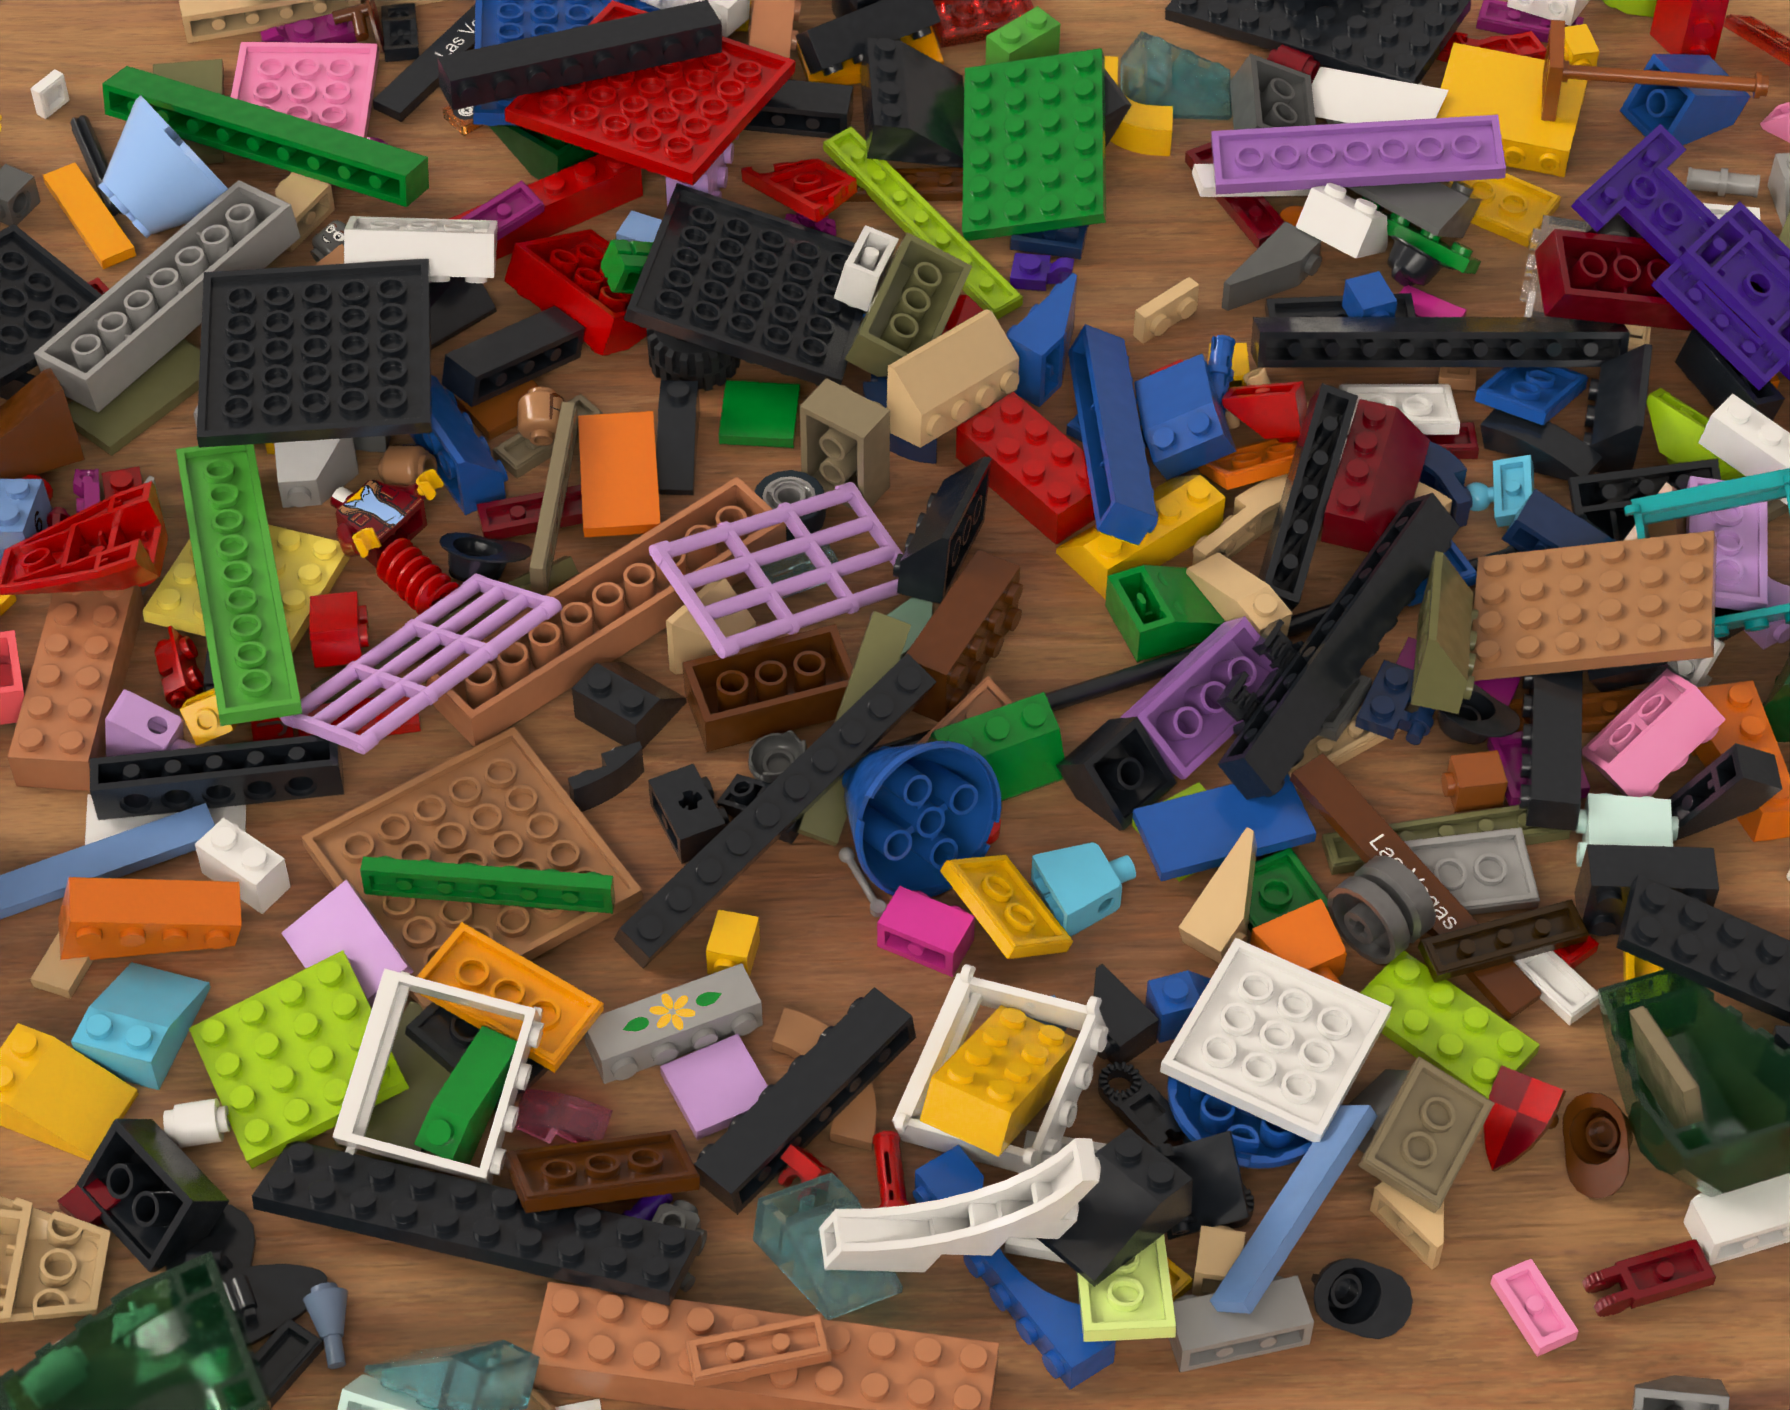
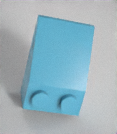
M131 962L88 1007L71 1040L73 1049L123 1081L159 1090L211 988L210 982Z

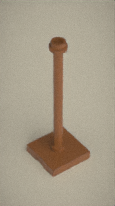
M1551 20L1542 79L1541 120L1544 121L1556 120L1561 82L1567 83L1568 79L1753 92L1754 99H1759L1760 96L1766 97L1768 93L1769 75H1762V72H1756L1755 77L1750 78L1569 65V61L1564 60L1565 21Z

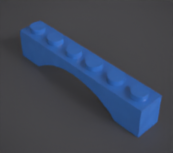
M958 1144L915 1170L913 1197L916 1203H922L972 1192L983 1188L984 1176ZM1000 1248L992 1256H963L969 1272L975 1278L981 1277L988 1285L990 1296L995 1305L1001 1311L1007 1310L1014 1318L1021 1338L1028 1345L1033 1343L1040 1351L1044 1366L1050 1375L1055 1379L1060 1377L1069 1390L1114 1362L1116 1341H1083L1080 1304L1066 1301L1041 1289L1024 1277L1009 1262Z

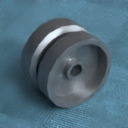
M1386 855L1374 856L1358 869L1354 876H1349L1328 895L1327 905L1330 917L1339 934L1357 953L1376 964H1388L1408 948L1409 943H1414L1435 924L1436 913L1433 901L1425 886L1400 861Z

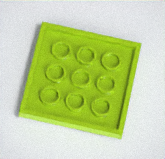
M343 950L189 1028L222 1106L228 1107L229 1114L227 1118L251 1169L280 1155L287 1144L296 1141L306 1142L336 1126L372 1010L350 961ZM392 1050L374 1106L409 1089Z

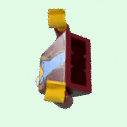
M434 469L427 470L420 474L415 483L410 485L384 484L377 480H368L355 493L343 486L336 489L331 497L330 504L337 509L335 513L338 525L336 536L345 556H361L377 568V562L381 553L389 544L399 538H408L411 541L427 526L424 500L434 499L436 496L435 489L445 485Z

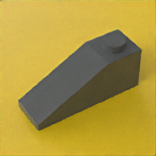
M1285 221L1224 282L1221 308L1229 311L1299 286L1308 275L1313 276L1321 265L1322 257L1319 256L1321 240Z

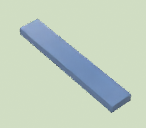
M206 803L0 875V920L64 897L68 877L119 878L195 851V843L215 826Z
M1340 1105L1321 1141L1311 1144L1210 1299L1217 1312L1248 1314L1253 1312L1378 1117L1371 1105Z

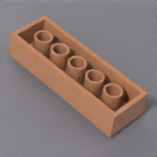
M136 585L124 590L53 593L7 756L16 787L90 791V758L106 756L105 718L122 693L145 605L139 586Z

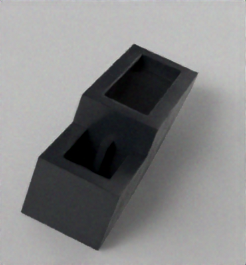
M1494 409L1480 424L1484 449L1516 457L1531 455L1535 473L1568 481L1569 477L1592 475L1604 463L1603 456L1574 435L1549 421L1543 426Z

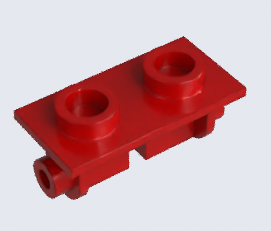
M169 626L167 628L170 639L160 640L157 643L154 654L159 673L165 677L161 681L166 702L173 708L179 709L187 699L203 693L204 676L197 667L195 658L198 656V650L189 636L183 637L172 626Z

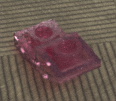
M525 1089L518 1104L519 1115L515 1128L549 1144L555 1135L573 1143L601 1140L604 1138L613 1110L562 1093Z

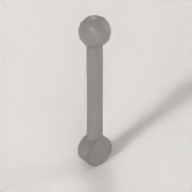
M843 847L839 851V859L848 864L871 903L870 913L874 917H881L887 907L886 903L875 896L854 860L855 854L853 849Z

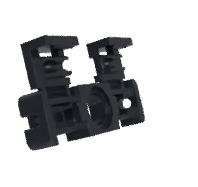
M1281 619L1268 624L1252 648L1259 656L1264 654L1271 661L1269 666L1272 669L1276 667L1278 669L1268 674L1256 693H1249L1246 690L1247 686L1244 684L1249 675L1245 671L1233 676L1216 701L1237 722L1244 720L1233 727V731L1237 736L1304 644L1303 641L1292 644L1280 631L1284 624Z

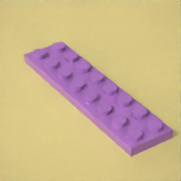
M1498 115L1211 131L1216 195L1306 190L1313 187L1326 186L1327 183H1333L1341 187L1501 179L1505 178L1506 173Z

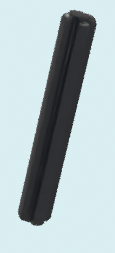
M81 115L79 118L73 117L70 122L73 134L103 203L112 216H116L118 213L122 214L98 187L103 182L102 180L109 164L89 118L85 115Z

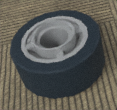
M786 470L766 476L756 486L755 493L772 509H775L784 502L791 504L822 494L824 489L816 478L807 473ZM826 509L799 517L810 534L822 528L826 517ZM786 526V541L795 539Z

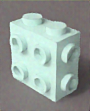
M1588 793L1585 807L1579 811L1575 830L1577 834H1582V842H1578L1577 867L1582 866L1587 844L1673 847V841H1676L1678 836L1679 820L1677 816H1672L1671 799H1658L1651 796H1620L1610 793Z

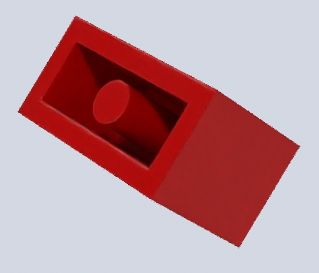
M357 591L310 596L309 634L314 668L347 665L362 656V648L369 647L367 605L359 606Z

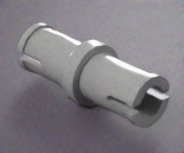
M1689 167L1686 187L1689 190L1716 192L1719 197H1725V194H1734L1757 198L1761 175L1730 173L1727 168H1721V171H1712Z

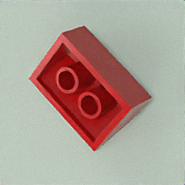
M1657 0L1650 35L1670 54L1709 55L1715 61L1729 0Z

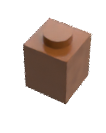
M1498 750L1451 755L1447 772L1442 773L1441 777L1444 796L1451 798L1455 812L1503 806L1508 781Z

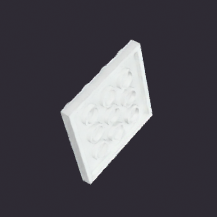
M1235 938L1162 1060L1160 1072L1311 1142H1320L1387 1023L1392 1007Z

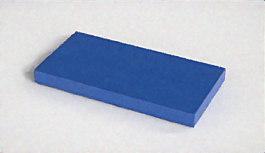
M1289 774L1284 778L1285 784L1282 789L1271 797L1261 796L1247 800L1234 784L1133 809V820L1160 881L1219 867L1246 827L1254 831L1257 843L1256 857L1315 842L1316 830L1293 783L1290 781Z

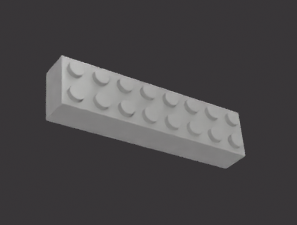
M238 180L33 354L40 372L51 368L63 388L65 396L97 413L100 412L202 323L204 272L264 269L300 238L291 204Z

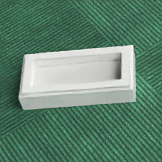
M1554 951L1513 961L1542 992L1540 999L1569 1026L1600 1004L1602 995Z

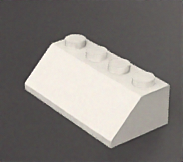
M350 216L344 229V264L429 259L431 282H448L450 277H465V282L486 283L487 278H494L496 271L498 221Z

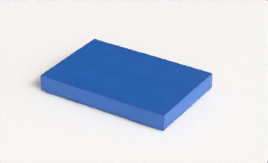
M1504 367L1477 389L1474 401L1544 426L1586 389L1589 377L1564 367Z

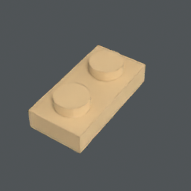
M1188 277L1136 309L1133 336L1144 344L1153 337L1162 335L1169 327L1180 320L1189 318L1197 310L1199 284Z

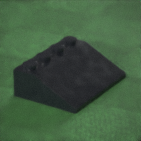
M867 37L860 68L867 158L963 168V76L902 41L889 38Z

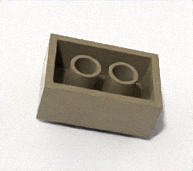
M826 378L800 405L801 472L816 478L822 485L824 493L835 490V487L838 485L853 482L871 508L890 487V410L880 403L871 401L853 392L850 388ZM848 502L842 503L844 506L852 509Z

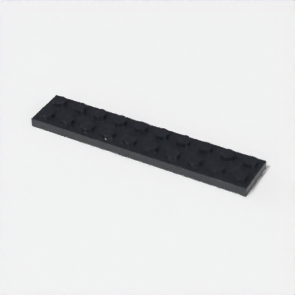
M299 1141L287 1144L252 1195L253 1209L669 1306L702 1246L701 1232L587 1206L525 1213L516 1190L357 1154L352 1155L348 1152Z

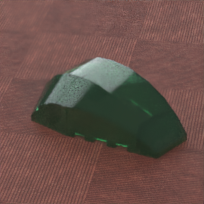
M1666 969L1598 989V1000L1605 1034L1626 1113L1640 1152L1656 1169L1710 1197L1790 1173V1047L1783 1050L1774 1043V1036L1762 1027L1755 1030L1742 1021L1743 1014L1730 1005L1724 1008L1714 1001V993L1709 989ZM1641 1006L1647 1008L1698 1084L1704 1123L1700 1121L1674 1129L1639 1075L1629 1014L1630 1010Z
M211 1251L122 1290L110 1299L112 1304L94 1317L91 1313L74 1324L76 1330L54 1345L51 1342L44 1345L34 1353L36 1358L15 1372L12 1368L0 1377V1410H271L270 1394L243 1321Z

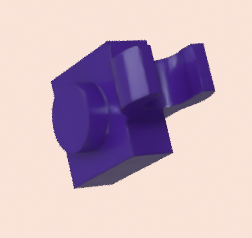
M1015 253L1010 284L1015 289L1046 291L1047 284L1056 285L1062 283L1072 274L1074 259L1062 257L1051 263L1050 255Z

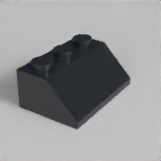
M1641 345L1601 364L1598 379L1591 378L1587 400L1594 401V406H1587L1584 427L1591 428L1590 433L1584 432L1583 442L1603 456L1604 463L1596 471L1598 473L1631 470L1634 467L1644 427L1653 345Z
M115 1119L76 1184L102 1212L100 1219L150 1273L159 1271L206 1238L229 1202L226 1196L153 1119ZM98 1178L107 1186L110 1195L115 1199H121V1201L110 1210H105L84 1187Z

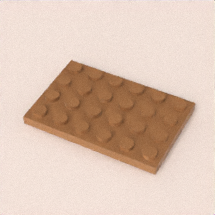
M1705 531L1478 557L1474 609L1479 612L1478 617L1472 622V630L1477 631V639L1474 650L1470 651V653L1476 654L1472 676H1475L1474 681L1714 657L1717 555L1715 532Z

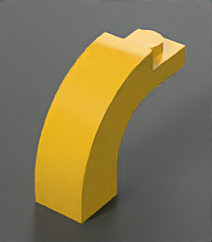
M1104 56L1105 69L1118 86V57ZM1126 97L1132 106L1110 142L1140 154L1170 156L1173 106L1145 105Z

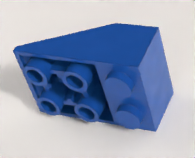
M1074 273L1062 283L1056 284L1048 297L1040 304H1035L1030 309L1028 315L1018 325L1010 327L1006 333L1019 356L1018 374L1020 379L1018 389L1014 392L1037 407L1044 404L1062 386L1074 330L1077 275Z

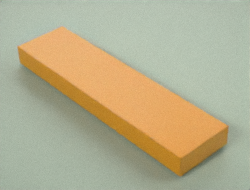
M75 162L43 175L46 187L102 269L136 256L134 246Z

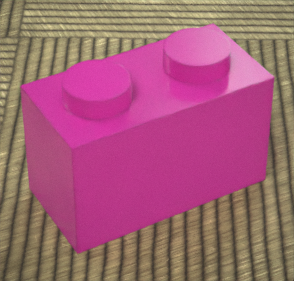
M899 886L877 922V947L953 977L974 941L975 916L969 914L961 907L949 906L931 899L921 891H912Z

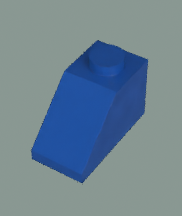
M1187 970L1148 981L1145 1006L1159 1019L1157 1032L1159 1043L1176 1039L1211 978Z

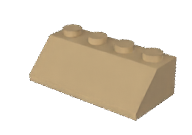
M985 309L888 365L887 409L890 410L891 434L921 448L1018 389L1020 379L1018 374L1019 356L992 311Z

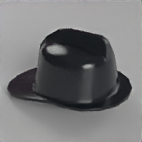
M1391 236L1394 244L1387 264L1392 269V278L1404 287L1415 284L1424 286L1442 268L1456 270L1429 256L1408 242L1396 236Z
M447 533L441 536L439 541L441 547L448 552L450 576L463 582L474 574L498 580L501 578L507 563L525 560L532 554L531 548L522 543L488 539L470 533Z
M1475 684L1470 700H1462L1459 714L1438 710L1437 716L1439 727L1446 736L1452 740L1472 745L1481 744L1488 737L1512 735L1520 726V718L1515 711L1490 696Z
M1344 1258L1328 1263L1319 1274H1313L1311 1277V1281L1315 1285L1313 1297L1315 1310L1321 1320L1332 1327L1365 1338L1381 1339L1392 1336L1400 1330L1411 1315L1413 1299L1410 1287L1402 1276L1390 1269L1360 1259Z

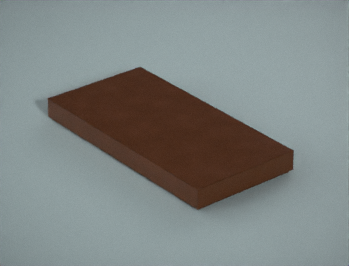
M677 1130L506 1152L505 1166L525 1213L699 1190L700 1176Z

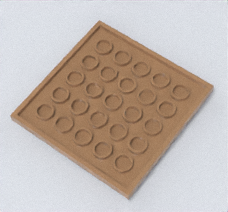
M515 726L301 836L304 848L334 889L345 880L354 886L414 971L410 975L415 977L461 922L524 958L532 960L643 900L641 887ZM363 856H389L395 859L417 861L429 859L442 863L462 864L469 862L481 866H515L520 869L533 870L556 869L561 872L572 873L596 872L602 875L613 876L615 905L613 914L367 895L364 893L360 868ZM409 991L413 1000L420 1004L423 1010L432 1003V1001L422 995Z

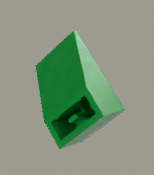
M1141 565L1107 576L1105 607L1136 662L1201 643L1222 623L1226 622L1186 574L1187 568Z

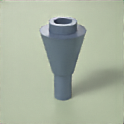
M333 1282L313 1286L311 1293L303 1298V1302L319 1337L324 1341L329 1369H337L346 1365L342 1337L344 1336L348 1291L344 1288H339Z

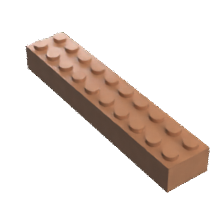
M735 477L546 594L559 600L562 605L560 612L549 620L543 621L498 654V657L493 661L487 662L439 697L438 701L432 705L473 747L493 738L572 688L596 663L613 662L666 628V620L681 608L684 603L662 570L652 559L649 553L650 545L665 540L671 542L715 528L721 522L728 521L731 523L772 510V508L741 479ZM782 522L739 537L749 552L753 553L786 542V524ZM723 541L673 557L672 559L682 574L685 575L734 559L735 557ZM745 572L726 579L733 586L747 577ZM705 585L694 588V592H699ZM527 607L481 640V642H489L533 610V608ZM462 654L425 681L426 687L470 655Z
M548 1282L529 1365L534 1389L685 1410H992L998 1370L999 1343L823 1319L831 1350L830 1362L695 1389L686 1349V1340L805 1316L673 1299L669 1306L591 1287Z

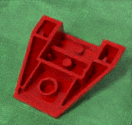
M150 481L116 493L5 549L0 564V595L124 590L136 585L144 587L153 583L161 576L168 542V535L153 482Z

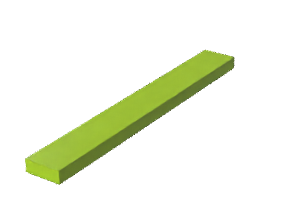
M852 126L823 142V150L848 175L856 178L857 185L863 188L868 196L905 233L908 232L972 266L962 290L983 310L988 309L992 311L998 320L1023 305V296L886 160L867 158L866 140Z

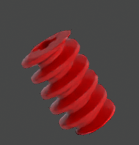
M408 538L394 540L381 553L377 562V576L393 592H396L403 601H406L413 610H416L418 615L459 587L456 582H451V578L446 573H442V570L436 564H432L431 559L423 555L418 547H414Z

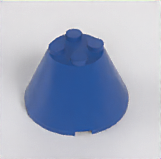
M934 741L898 747L883 746L864 756L854 768L847 770L842 778V786L845 789L844 801L859 863L869 880L887 894L893 896L899 886L912 891H921L929 897L944 893L953 888L940 872L946 860L984 857L990 848V845L986 842L994 822L999 823L1001 815L1000 786L990 764L976 751L963 744L950 741Z

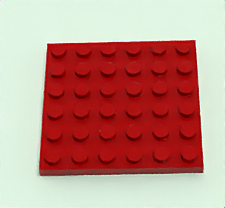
M612 0L588 25L647 13V11ZM722 36L721 53L517 96L505 109V121L693 186L795 73L796 60Z

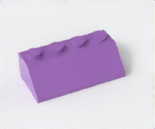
M1245 616L1222 623L1120 717H1138L1170 772L1182 780L1186 779L1234 734V725L1244 721L1237 722L1216 702L1232 677L1245 671L1249 675L1244 684L1247 686L1246 690L1249 693H1256L1268 674L1278 669L1277 667L1272 669L1269 666L1271 661L1264 654L1259 656L1252 649L1260 635Z

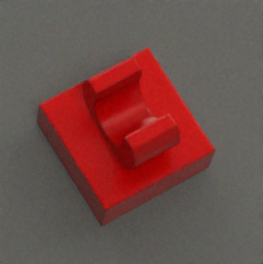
M790 1144L780 1157L790 1168L782 1171L778 1178V1183L789 1187L793 1180L799 1177L801 1186L794 1195L799 1200L805 1201L809 1199L814 1192L815 1186L828 1190L838 1177L835 1172L807 1149Z

